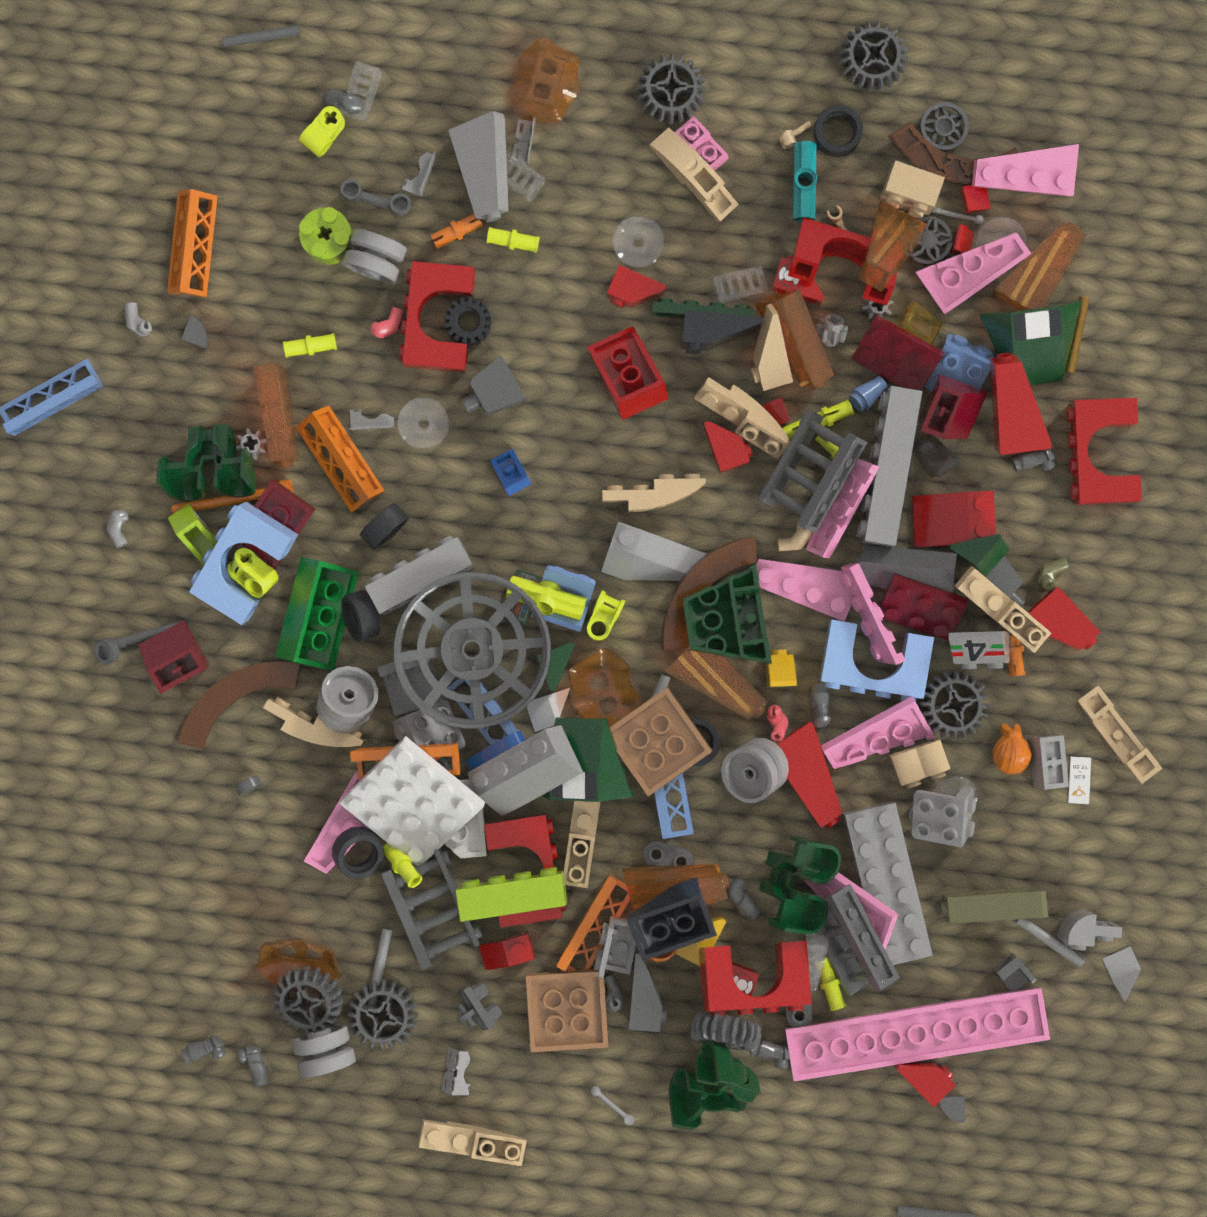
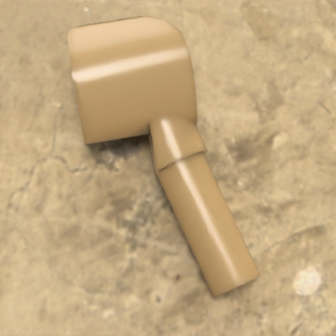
M807 121L793 131H785L780 138L783 149L786 150L794 147V143H797L795 137L810 128L812 124Z
M838 205L835 206L839 214L837 217L831 216L827 210L828 221L831 224H836L837 228L847 230L842 221V208Z

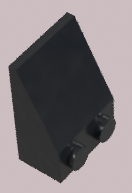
M685 310L681 349H686L687 354L699 355L701 351H708L758 331L763 323V317Z
M697 877L672 885L626 917L642 961L717 936Z

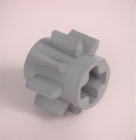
M863 299L868 304L863 306L861 311H867L869 314L868 321L872 317L875 318L876 314L882 318L883 314L889 317L892 314L888 307L893 305L894 301H889L887 305H883L881 310L878 311L876 307L872 308L873 301Z
M830 314L825 317V320L819 319L815 335L820 336V342L823 345L834 347L839 342L844 343L849 326L843 325L844 320L842 317Z
M247 428L245 436H237L241 440V445L236 446V449L242 450L246 447L254 460L258 461V455L261 452L267 454V451L264 450V444L269 443V440L260 439L262 431L258 430L254 435ZM251 439L258 442V444L254 445L255 450L247 447V445L251 444Z

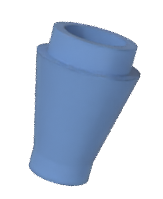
M877 376L873 380L851 391L852 394L848 397L849 401L859 412L869 410L881 393L887 389V384L880 376Z

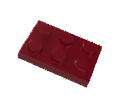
M876 314L851 359L902 388L922 391L943 357L944 352Z
M275 479L270 481L254 506L297 533L298 536L316 510ZM249 543L235 544L239 549H250L274 570L277 569L283 558L277 560L255 545Z
M894 573L879 607L884 615L883 619L949 641V633L955 632L968 605V598Z

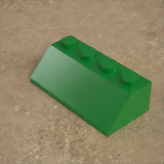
M306 557L300 558L275 657L331 671L334 670L345 628L341 601L345 595L354 592L359 571Z

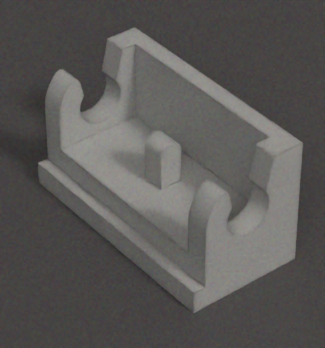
M1064 735L1029 737L1028 741L1032 754L1033 789L1047 790L1069 787Z

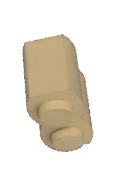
M938 738L889 755L899 785H906L907 788L922 784L921 779L929 776L931 780L941 778L946 775L945 771L950 769L941 740Z

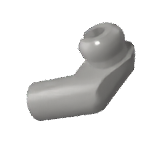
M125 303L124 310L127 328L138 336L144 337L149 335L152 325L149 321H145L138 316L137 303Z
M123 509L111 512L106 527L116 549L128 543L121 531L122 523L128 520V514Z

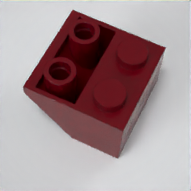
M939 374L920 417V431L942 439L968 438L988 392Z
M185 620L138 645L146 670L160 694L206 670L210 665Z

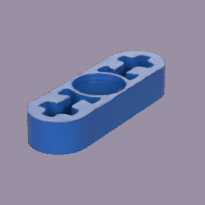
M522 731L514 732L467 759L465 762L469 771L525 741L526 739Z

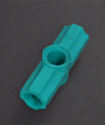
M811 141L794 143L793 221L802 222L803 217L815 221L817 143ZM802 177L808 178L811 185L802 186L798 179Z

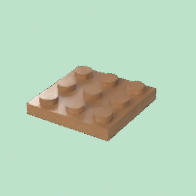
M668 687L610 727L617 747V753L647 796L653 794L712 752L710 746Z
M599 970L526 973L531 1052L608 1048L604 977L603 979L598 978Z

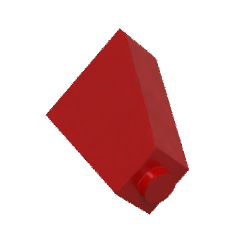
M1059 586L1050 590L1027 611V613L1051 632L1048 637L1049 639L1075 650H1082L1083 648L1088 650L1098 641L1096 636L1101 633Z

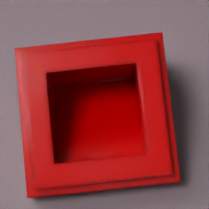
M967 185L960 189L965 215L991 209L987 188Z
M962 224L957 226L954 231L950 251L952 255H959L971 250L974 237L973 231Z
M781 397L762 405L780 426L790 422Z

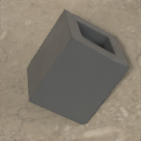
M1013 953L993 968L994 972L1010 991L1020 989L1028 981L1032 984L1036 981L1018 956Z

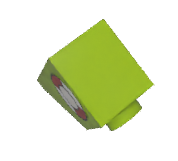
M188 503L168 517V520L175 534L204 566V556L209 549H214L218 541L215 540V536L203 519Z

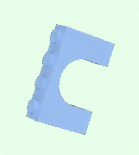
M247 502L238 506L235 505L227 516L230 520L226 528L222 527L217 533L215 540L218 542L214 549H209L204 556L203 562L205 565L201 571L198 570L194 574L190 582L193 586L189 591L240 625L250 620L261 598L251 596L246 589L237 584L227 574V558L231 548L237 543H249L277 560H281L287 556L298 536L297 533Z
M829 620L819 681L825 682L824 687L840 690V685L850 686V692L865 694L866 689L876 691L875 696L891 698V694L901 695L902 701L911 696L915 702L917 698L924 699L934 637L905 633L902 654L906 661L899 663L897 669L890 676L880 680H873L861 674L854 664L853 647L857 624Z

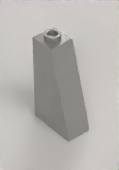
M492 111L448 130L475 217L486 220V222L496 221L501 218L500 214L509 211L505 118L503 114Z

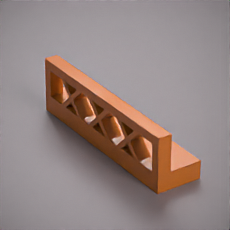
M193 189L178 191L167 293L207 297L218 196ZM199 198L209 200L208 211L205 214H202L198 208ZM200 223L205 229V237L201 240L195 233L196 226ZM197 248L203 255L202 262L198 266L193 259V252ZM194 274L200 280L199 290L190 288V278Z
M329 405L312 412L296 426V429L351 513L385 491ZM310 423L315 429V437L306 428ZM323 446L328 449L329 458H326L323 454ZM336 467L340 468L343 472V480L336 474ZM350 489H353L360 498L356 503L350 495Z
M458 743L417 745L430 757H435L434 760L436 762L440 757L452 756L453 769H447V771L452 775L460 774ZM395 746L358 748L350 751L351 762L357 761L358 780H361L366 775L364 761L374 760L378 763Z
M609 874L560 956L556 967L563 971L578 970L571 966L570 962L576 954L585 953L587 963L583 970H589L596 959L598 947L602 948L603 945H600L599 941L596 946L586 948L584 938L588 932L597 930L601 940L600 929H603V925L599 926L597 918L600 911L611 908L612 916L620 918L636 889ZM616 885L628 891L623 901L612 904L610 894ZM607 899H608V900H609V905H605V906H604V904L606 903V901H607ZM620 905V907L618 908V910H617V912H616V914H615V911H614V908H613V907ZM595 921L596 927L591 928ZM582 944L583 949L578 950L580 945ZM594 950L593 953H592V955H591L590 958H589L587 952Z

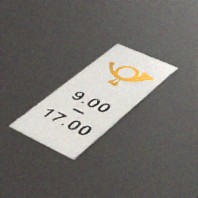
M1071 757L1068 803L1089 804L1091 758Z

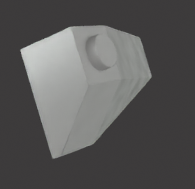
M618 522L601 572L623 580L680 581L686 572L706 554Z

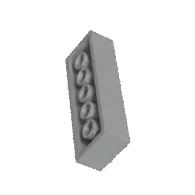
M891 386L879 397L878 410L881 411V417L875 421L873 435L877 436V440L874 446H871L869 461H873V464L879 466V469L868 487V493L863 496L860 511L864 512L863 520L858 522L856 537H860V544L881 547L896 546L922 391Z
M890 801L842 813L859 887L898 913L885 950L892 964L896 965L933 956L896 803Z

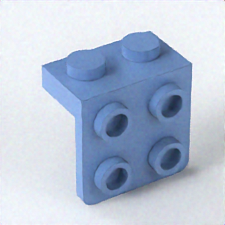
M948 333L941 350L944 352L943 357L925 384V388L932 391L939 374L981 388L990 371V359L994 358V354L984 346H975L968 343L967 339L957 334L953 336Z
M546 566L542 581H552L559 585L562 591L585 597L587 601L580 620L553 612L551 615H543L545 621L580 632L595 587V580L583 574L566 571L558 566Z

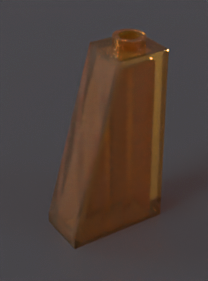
M881 201L872 221L859 280L882 292L919 244L927 224Z
M1063 222L991 294L1018 310L1046 306L1086 234L1082 233V229L1076 224L1070 222L1066 224Z
M800 290L774 293L754 303L757 311L763 318L768 304H773L776 309L789 366L800 386L817 389L826 385V380L834 376Z
M280 363L254 366L253 371L270 462L278 464V468L294 466L293 462L300 461L287 371Z
M689 647L665 670L669 675L748 720L751 717L756 720L766 711L764 705L767 701L724 656L691 651Z
M718 864L622 869L634 911L672 885L695 877L698 879L707 905L728 899L726 888H730L726 872L721 874Z

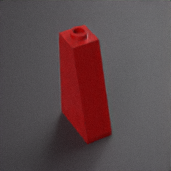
M1012 353L998 354L997 358H991L990 371L995 449L1000 455L1052 449V443L1022 362L1016 355L1013 356Z
M808 721L776 744L783 750L788 760L789 772L787 781L820 828L826 826L828 829L840 820L838 816L842 814V810L815 727L811 721Z

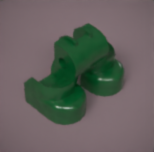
M215 424L213 430H206L204 426L199 425L197 427H188L187 452L184 462H172L164 454L157 461L156 484L172 499L185 502L202 500L206 497L207 479L202 473L204 464L206 462H215L216 469L214 470L213 480L215 490L228 497L240 498L251 496L256 492V473L252 469L253 458L246 447L241 450V457H235V436L228 424Z
M789 836V840L796 841L793 855L776 851L768 852L767 860L764 863L771 866L772 870L770 878H760L759 891L771 895L780 901L777 917H769V925L784 932L815 934L826 922L828 906L823 898L809 892L798 891L799 877L813 883L823 884L830 882L838 874L841 866V855L836 847L824 842L800 836Z
M712 1041L704 1042L696 1055L695 1070L680 1067L674 1072L670 1080L669 1105L672 1126L693 1131L703 1124L701 1114L704 1111L718 1112L728 1110L737 1113L743 1111L747 1103L753 1102L760 1093L757 1076L741 1060L732 1058L730 1049L726 1045Z

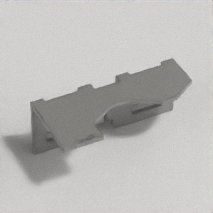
M535 117L533 121L518 119L515 137L519 140L518 143L514 144L511 162L529 165L536 124ZM524 124L523 132L519 133L520 125ZM516 149H519L518 159L515 158Z
M426 152L419 158L420 171L418 176L412 180L405 179L406 185H403L402 190L422 197L434 160L437 157L436 152L433 154Z
M357 409L359 411L356 412L350 410V431L394 429V417L388 414H381L375 419H368L362 416L361 409Z
M448 1048L446 1067L448 1068L447 1072H444L441 1091L450 1095H469L471 1084L466 1083L464 1079V1071L470 1063L467 1051ZM455 1069H457L456 1077H454Z

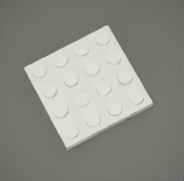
M405 736L341 799L339 804L389 845L399 849L404 855H408L415 866H419L426 862L434 854L435 850L442 847L484 807L485 801Z

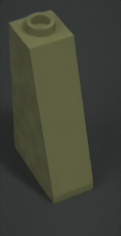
M1037 886L943 895L944 902H940L941 916L946 917V921L950 924L1048 917L1046 891Z

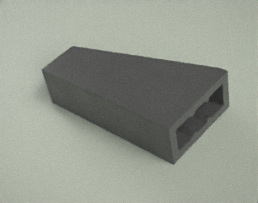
M863 545L862 554L856 556V563H859L870 585L887 590L894 573L955 594L957 553Z

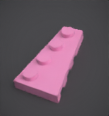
M1079 144L974 160L972 186L1071 197L1074 195Z
M1017 232L918 270L915 273L942 312L946 314L1028 257L1031 253Z
M861 459L857 460L817 533L812 532L806 548L807 551L830 559L879 466Z
M758 559L756 567L760 588L845 622L852 605L851 598L853 596L850 589L843 583V571Z
M849 563L841 567L843 583L851 591L853 596L851 598L852 606L860 614L862 619L860 623L861 629L869 637L871 642L870 651L874 659L878 660V662L895 665L906 661L902 652L897 654L892 645V642L896 641L894 635L881 622L884 615L880 607L870 599L873 597V592L859 563Z
M911 696L821 745L833 768L836 769L866 760L867 756L879 753V755L888 753L891 748L901 745L908 747L914 745V741L923 738L930 740L936 737L928 726L914 698Z
M358 771L354 773L304 859V862L325 874L336 865L332 857V846L336 838L343 831L351 827L370 829L339 804L341 799L360 781L358 780ZM352 844V845L346 850L345 854L352 848V846H353L354 844Z
M839 872L828 883H813L804 879L807 885L825 901H828L826 897L845 885L851 884L886 950L898 913Z

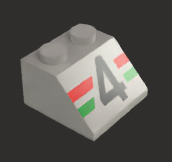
M1009 632L949 633L954 664H961V669H977V664L987 663V669L1003 668V663H1010Z

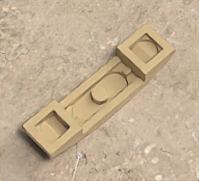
M1099 685L1077 700L1094 728L1140 784H1143L1163 769L1113 708L1114 705Z

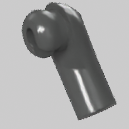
M610 973L604 977V984L607 989L606 1008L610 1012H617L622 1006L624 994L613 973Z

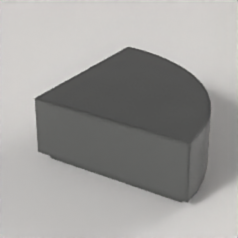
M190 315L181 339L207 349L208 336L206 329L198 319Z
M946 1095L939 1102L942 1111L950 1119L965 1123L964 1096Z

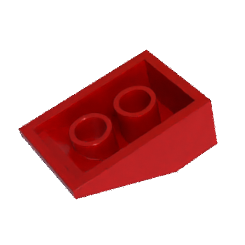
M634 326L587 346L609 397L622 420L668 400L665 382Z
M994 491L912 496L914 547L950 546L951 544L996 534Z

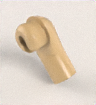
M797 525V531L792 538H780L777 540L778 551L802 549L810 540L812 532Z

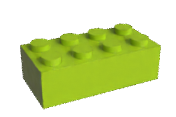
M557 867L541 869L539 875L531 876V871L515 873L513 879H505V875L489 877L490 879L486 883H480L479 879L463 881L461 883L462 886L456 889L460 922L566 906L568 902L563 871L557 872Z

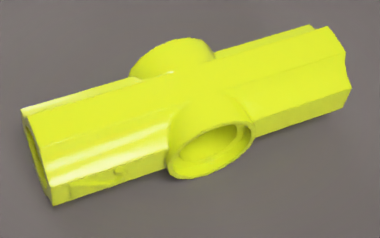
M516 576L511 577L510 582L520 587L535 602L542 615H551L554 612L577 620L582 618L587 598L562 591L559 585L552 581L546 580L536 583ZM507 589L506 598L512 593L509 589Z

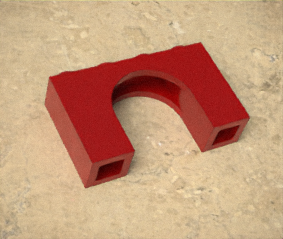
M803 217L796 237L788 276L813 283L821 259L830 256L843 257L856 263L865 274L866 280L862 298L887 305L895 288L902 247Z
M412 261V269L407 268L406 284H410L409 294L404 296V309H408L407 319L402 320L401 335H405V343L400 345L399 360H403L404 367L466 373L467 344L431 339L421 329L420 314L424 305L438 295L473 297L474 267Z
M1137 398L1074 400L1071 402L1070 407L1066 409L1067 422L1071 423V433H1068L1067 443L1068 448H1072V458L1069 459L1068 466L1069 473L1073 474V484L1070 485V498L1074 499V505L1120 504L1142 501L1141 475H1105L1095 469L1088 456L1089 441L1098 429L1138 424Z
M546 813L484 824L488 850L513 846L526 847L539 856L543 869L555 867L554 860L558 859L556 844L551 845L550 834H554L552 818L547 819ZM566 906L498 916L500 928L562 918V911H567Z
M807 941L775 943L776 980L768 992L758 997L749 996L737 987L732 974L730 946L699 948L703 1011L711 1012L712 1016L716 1014L722 1016L727 1015V1010H737V1015L753 1014L754 1008H762L763 1013L778 1012V1007L788 1006V1011L804 1010L803 1005L812 1004Z

